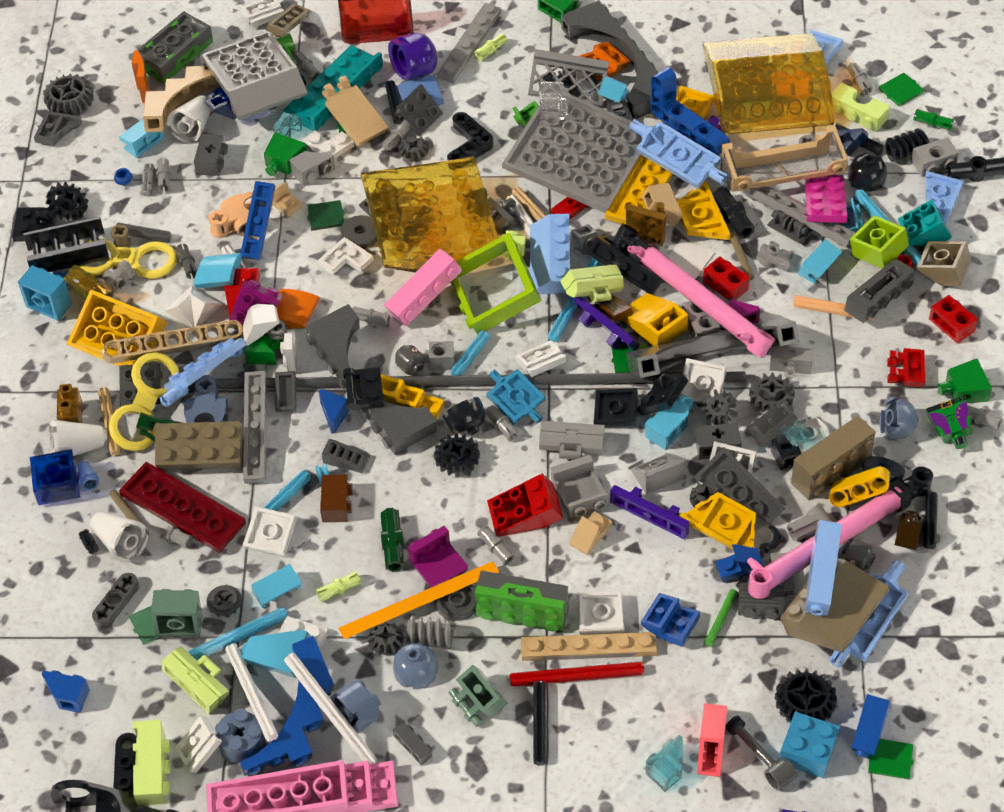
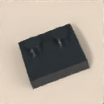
M637 388L596 390L593 424L605 425V428L636 426Z

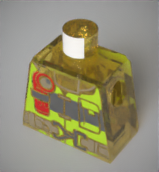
M75 264L64 277L67 289L85 301L91 289H95L96 292L104 295L108 292L95 276Z

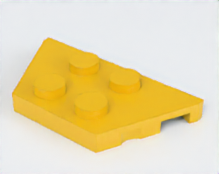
M706 181L699 189L695 191L692 189L686 196L677 200L683 216L680 220L687 235L730 240L731 234Z
M719 492L710 496L708 500L698 503L690 511L681 513L679 516L690 521V527L733 550V544L754 548L756 513Z

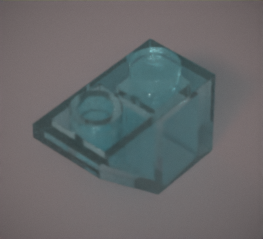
M678 735L674 740L669 739L661 751L657 754H651L646 760V775L664 792L682 778L683 737Z

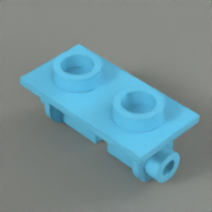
M851 198L852 204H846L847 223H844V227L856 233L864 225L863 219H860L863 213L860 205H856L853 198Z

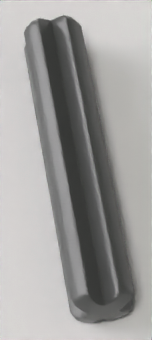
M125 223L116 224L125 225L129 231L128 236L167 243L171 240L172 235L170 231Z

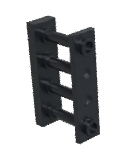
M101 217L23 233L28 251L33 250V255L27 256L29 268L33 265L37 268H43L47 272H54L76 267V265L80 266L110 259L105 239L99 240V235L105 234ZM91 237L92 242L80 244L79 239ZM72 242L71 247L60 248L61 243ZM52 246L53 251L41 253V248Z

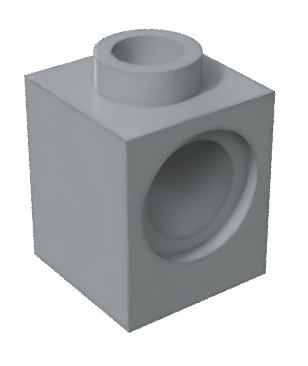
M453 341L429 342V350H425V361L430 363V371L452 369L455 365Z

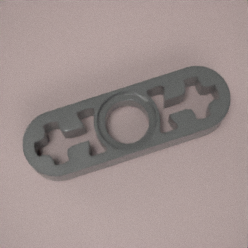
M122 574L94 609L92 618L97 627H109L138 591L139 583L135 574ZM118 596L122 598L118 604L110 603L113 597ZM107 615V618L102 617L99 619V616Z

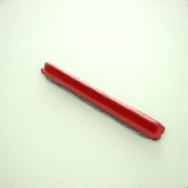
M629 662L510 673V685H533L535 681L557 683L643 675L644 664L643 662Z

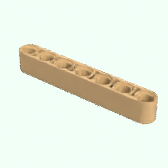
M230 320L111 340L105 343L102 357L107 363H119L137 360L146 353L157 352L166 355L212 347L221 341L224 343L230 338L234 340L239 339L243 327L238 321ZM233 328L237 331V334L231 335L227 329ZM215 332L218 337L215 339L210 338L207 333ZM194 335L198 341L192 342L187 336ZM173 338L178 344L170 345L167 340ZM155 342L158 347L152 349L147 345V343ZM134 345L138 350L130 352L127 346ZM113 348L117 351V354L111 356L106 350Z

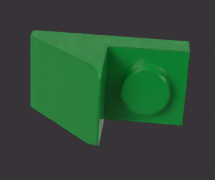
M268 333L244 348L246 362L248 364L276 365L275 353L273 351L280 348V343L283 342L282 339L274 340L269 337Z

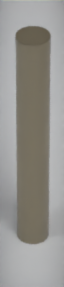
M731 232L730 241L742 269L750 277V280H753L754 274L736 232Z
M111 490L109 492L110 497L124 515L129 519L141 522L117 490Z

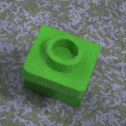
M533 101L521 111L516 106L512 108L515 113L513 117L518 125L523 124L526 127L539 106L536 101Z

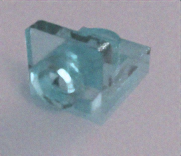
M796 420L789 427L784 424L779 429L794 447H800L812 435L799 420Z

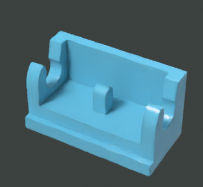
M142 119L121 134L119 139L127 144L124 149L138 158L164 139L163 132H145L144 120Z
M825 239L803 262L798 275L815 283L817 281L816 278L820 279L824 272L841 256L842 251Z
M290 564L251 584L252 594L262 608L266 607L270 601L294 588L299 589L302 586V582Z

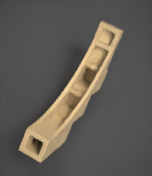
M186 66L185 78L166 79L165 91L146 92L143 112L145 132H164L167 118L173 110L195 97L222 90V87L211 71L205 70V66Z

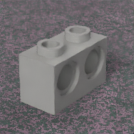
M691 301L682 303V309L688 314V330L692 337L722 330V326Z

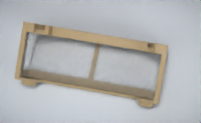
M835 125L825 127L826 132L822 136L816 134L815 141L747 153H742L741 148L735 150L732 143L722 144L720 170L729 175L726 182L731 190L735 192L845 173L848 158Z

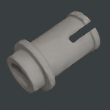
M167 526L163 533V538L167 542L172 541L184 548H188L191 544L192 535L177 530L176 526Z

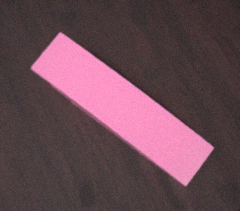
M344 760L206 784L207 812H368L399 807L393 761L370 764L367 760L345 764Z

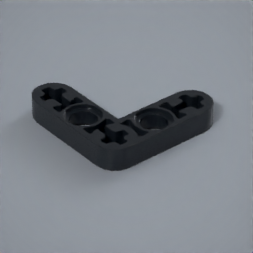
M457 112L452 117L453 127L469 140L447 155L448 166L454 170L466 166L491 150L494 145L492 134L465 112ZM471 129L477 130L476 133H469L468 131ZM467 149L475 150L473 153L466 152Z

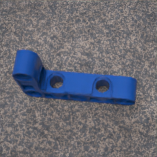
M666 67L651 78V111L654 116L672 129L719 156L722 153V144L731 143L728 136L676 100L677 77L671 68Z

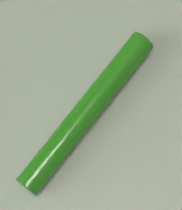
M735 589L729 590L704 642L709 647L713 646L738 594Z

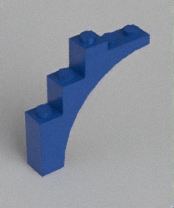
M314 636L293 643V653L296 654L325 693L330 696L332 694L331 691H334V683ZM298 681L297 697L292 712L284 727L278 733V738L270 742L257 754L240 762L244 776L247 774L250 776L257 775L263 771L262 768L269 765L272 767L279 766L285 762L284 759L288 758L290 766L296 765L300 767L310 762L312 750L304 731L311 733L321 728L323 716L318 704L300 681Z

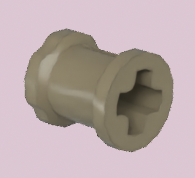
M118 224L112 227L111 235L114 238L116 247L129 248L131 246V239L128 237L129 231L125 225Z

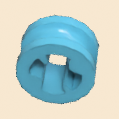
M326 463L322 467L315 466L320 484H322V475H329Z

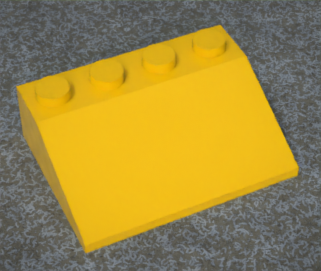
M90 290L66 345L103 360L102 351L106 342L163 332L167 321L124 302ZM155 342L147 343L152 349L157 345ZM134 345L127 346L130 352L138 350ZM113 348L106 350L111 356L117 354V351ZM136 360L125 361V362H119V363H112V364L117 365V366H119V365H134V363L136 362Z

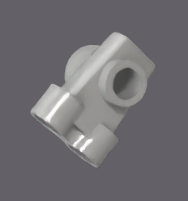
M763 243L760 247L758 261L765 267H770L774 264L777 268L786 271L790 264L791 252L779 249L775 244L767 245Z
M125 259L117 265L118 268L116 270L110 268L103 275L105 284L113 292L117 289H123L126 282L137 275Z

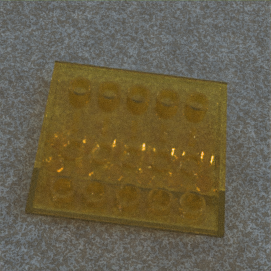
M812 33L703 42V50L721 131L725 135L834 125L830 79L823 51Z
M475 157L361 173L384 268L416 273L439 249L443 250L455 261H458L498 239Z

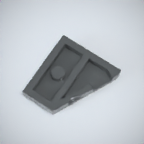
M47 111L34 136L35 143L54 145L81 124V116Z

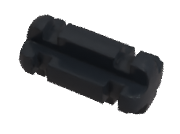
M84 529L78 534L79 538L82 540L88 553L94 554L98 552V544H96L89 530Z

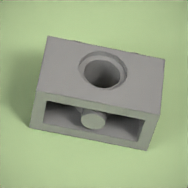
M945 138L913 148L911 162L921 177H924L926 171L937 173L946 170L947 164L957 163L959 153L950 139Z

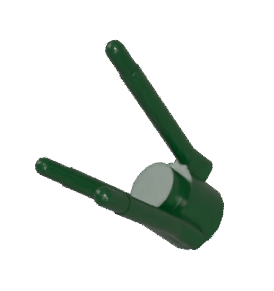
M141 412L136 428L141 429L139 434L155 442V436L148 431H153L156 422L162 424L182 422L153 417Z

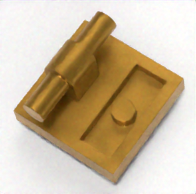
M658 202L656 204V211L629 204L626 209V224L639 232L637 236H641L653 244L663 246L666 235L664 203Z

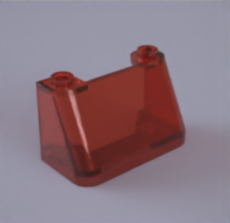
M338 0L341 36L344 43L359 44L391 41L400 36L414 33L411 0Z

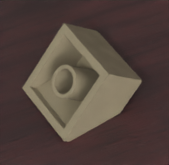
M928 241L917 270L941 286H961L971 262L967 242Z

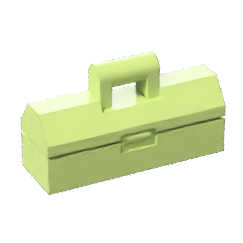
M617 265L570 269L561 280L567 295L573 298L589 296L593 303L610 301V293L620 292L624 288L623 276Z
M181 646L173 650L172 653L161 661L162 671L209 715L229 695V690L215 678L221 672V669L206 655H203L197 661ZM203 665L206 669L210 671V673L207 674L200 667Z

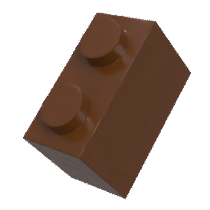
M322 475L320 503L322 523L348 522V514L352 513V501H349V496H353V483H349L348 475Z

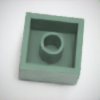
M161 589L153 591L151 616L155 636L200 637L202 609L199 591L191 589Z

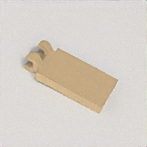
M346 76L338 79L340 83L337 86L340 91L336 93L330 83L323 87L325 90L322 91V94L327 99L325 106L357 147L388 131V125L356 85L351 87Z

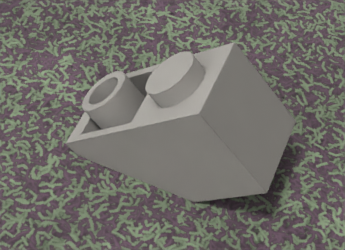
M304 151L289 160L291 173L303 186L335 169L334 156L329 153Z

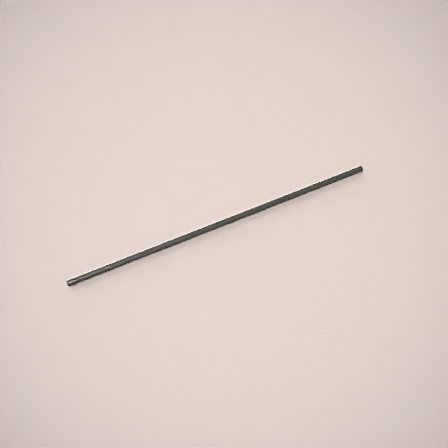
M745 371L726 372L724 382L746 381ZM660 372L665 373L669 378L683 375V372ZM632 373L538 374L530 377L529 374H523L532 384L653 383L657 375L639 378ZM489 375L390 376L404 380L407 386L496 385V382ZM296 377V388L341 387L337 377ZM245 378L215 379L216 387L218 389L244 388ZM267 378L266 388H275V378ZM195 382L189 385L188 389H195Z

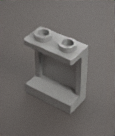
M591 455L550 467L551 481L555 485L556 492L569 519L582 517L586 513L595 510L599 511L609 506V493L604 491L593 469Z

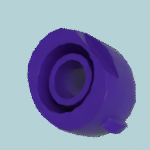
M411 33L391 40L388 44V53L392 67L403 80L427 76L435 70L438 61L437 51L433 42L425 34Z

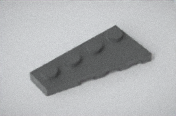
M725 447L693 477L714 491L754 511L757 517L769 524L785 510Z

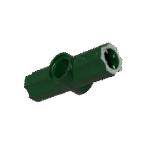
M393 507L385 508L380 515L382 527L381 542L382 550H384L386 570L391 572H399L404 568L403 531L400 527L399 510Z

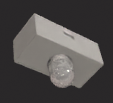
M772 346L769 370L784 372L785 377L788 379L794 378L796 373L811 374L813 349Z

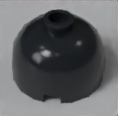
M864 153L852 160L848 169V181L854 184V188L872 192L875 191V188L884 186L886 182L887 168L882 158L878 155Z
M473 397L474 401L470 403L468 400H464L447 410L448 416L443 414V419L451 431L460 435L468 433L469 436L480 431L479 427L485 420V409L479 397Z

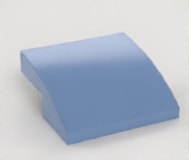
M435 75L415 78L397 85L402 101L422 84L438 106L444 104Z

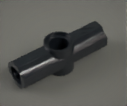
M974 156L968 162L947 164V176L979 182L984 179V176L1004 174V157L985 159L981 156Z
M723 186L717 188L712 195L725 223H730L739 237H750L755 227L746 216L742 202H736L727 188H723Z

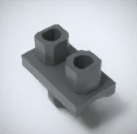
M491 197L486 200L489 205L484 210V215L493 221L500 214L501 217L495 224L503 232L511 225L514 228L519 225L509 214L510 212L512 214L517 212L515 208L516 201L513 198L501 199L500 203L502 206Z

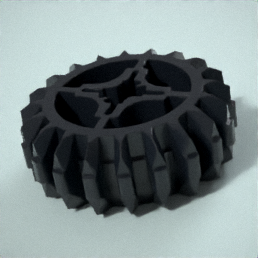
M797 668L795 674L789 671L787 678L782 677L780 684L776 686L777 692L774 697L776 709H780V716H786L787 722L792 720L795 712L822 721L830 719L836 709L837 695L835 687H832L831 680L825 681V674L818 676L817 670L809 673L808 668L801 673ZM805 693H806V698H808L807 704L805 703V698H804V694H805Z

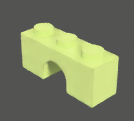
M841 82L829 95L828 109L867 129L877 132L887 121L890 106L875 98L867 104H859L856 102L857 90Z

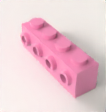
M439 249L384 306L395 319L407 327L457 277L462 269L455 259Z

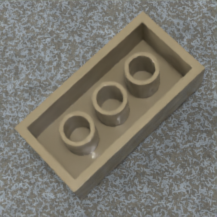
M856 416L794 459L791 484L807 500L814 496H819L825 488L840 480L842 476L852 473L858 465L863 463L866 457L872 456L876 431L862 418Z
M240 421L155 424V466L160 470L243 468V426Z

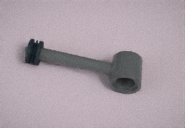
M739 715L734 716L727 722L725 728L731 735L738 734L766 764L768 769L764 771V775L768 783L775 790H780L797 778L798 774L793 764L786 758L775 761L744 728L745 722Z

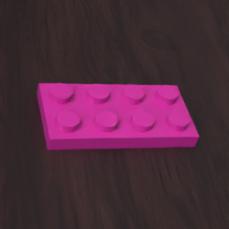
M833 174L804 179L807 222L847 223L844 175Z

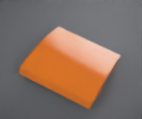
M608 41L594 45L592 52L579 55V57L608 61L607 76L609 77L618 74L631 63L626 56ZM593 75L600 82L602 81L601 75Z
M134 50L131 64L137 90L140 91L142 103H145L146 92H149L150 89L143 59L138 50Z
M280 289L279 294H282L283 297L277 307L279 320H282L289 329H305L320 297L305 291Z

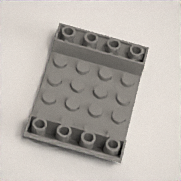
M269 31L201 54L198 60L201 66H205V70L211 71L230 99L232 111L238 120L308 95L297 66Z

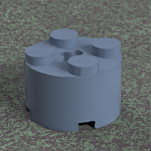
M360 679L350 682L330 697L357 734L380 717L378 707L381 705L380 699L377 695L371 694Z
M238 709L227 714L215 727L217 738L222 740L219 745L221 755L230 763H240L257 754L264 747L265 738L258 720L254 714L247 712L245 709Z

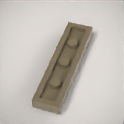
M293 3L268 23L266 31L271 32L276 37H284L308 17L310 10Z

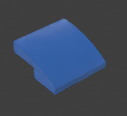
M658 593L641 620V626L659 638L683 647L700 619V611L681 606L679 598Z

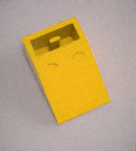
M645 293L628 305L632 308L633 314L622 319L651 346L670 343L688 330V314L674 302L649 293Z

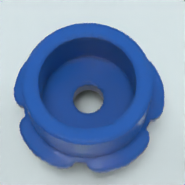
M120 168L115 172L114 180L118 185H128L131 179H133L132 173L126 168Z

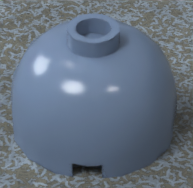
M889 397L884 402L887 405L886 409L881 410L880 431L881 433L885 432L886 436L884 438L904 439L918 425L919 418L914 406L906 399Z
M410 643L398 650L394 657L393 673L396 681L401 686L421 689L427 687L435 680L438 662L434 652L428 646L420 643Z

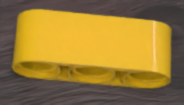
M880 466L837 480L831 485L829 501L835 507H844L882 494L889 488L890 472L885 467ZM881 478V479H883L884 481H883V482H878V481H876L875 479ZM856 485H861V486H863L864 488H863V489H859V488H856L855 486H856ZM836 492H841V493H843L844 495H841V496H840V495H837V494H835V493H836Z

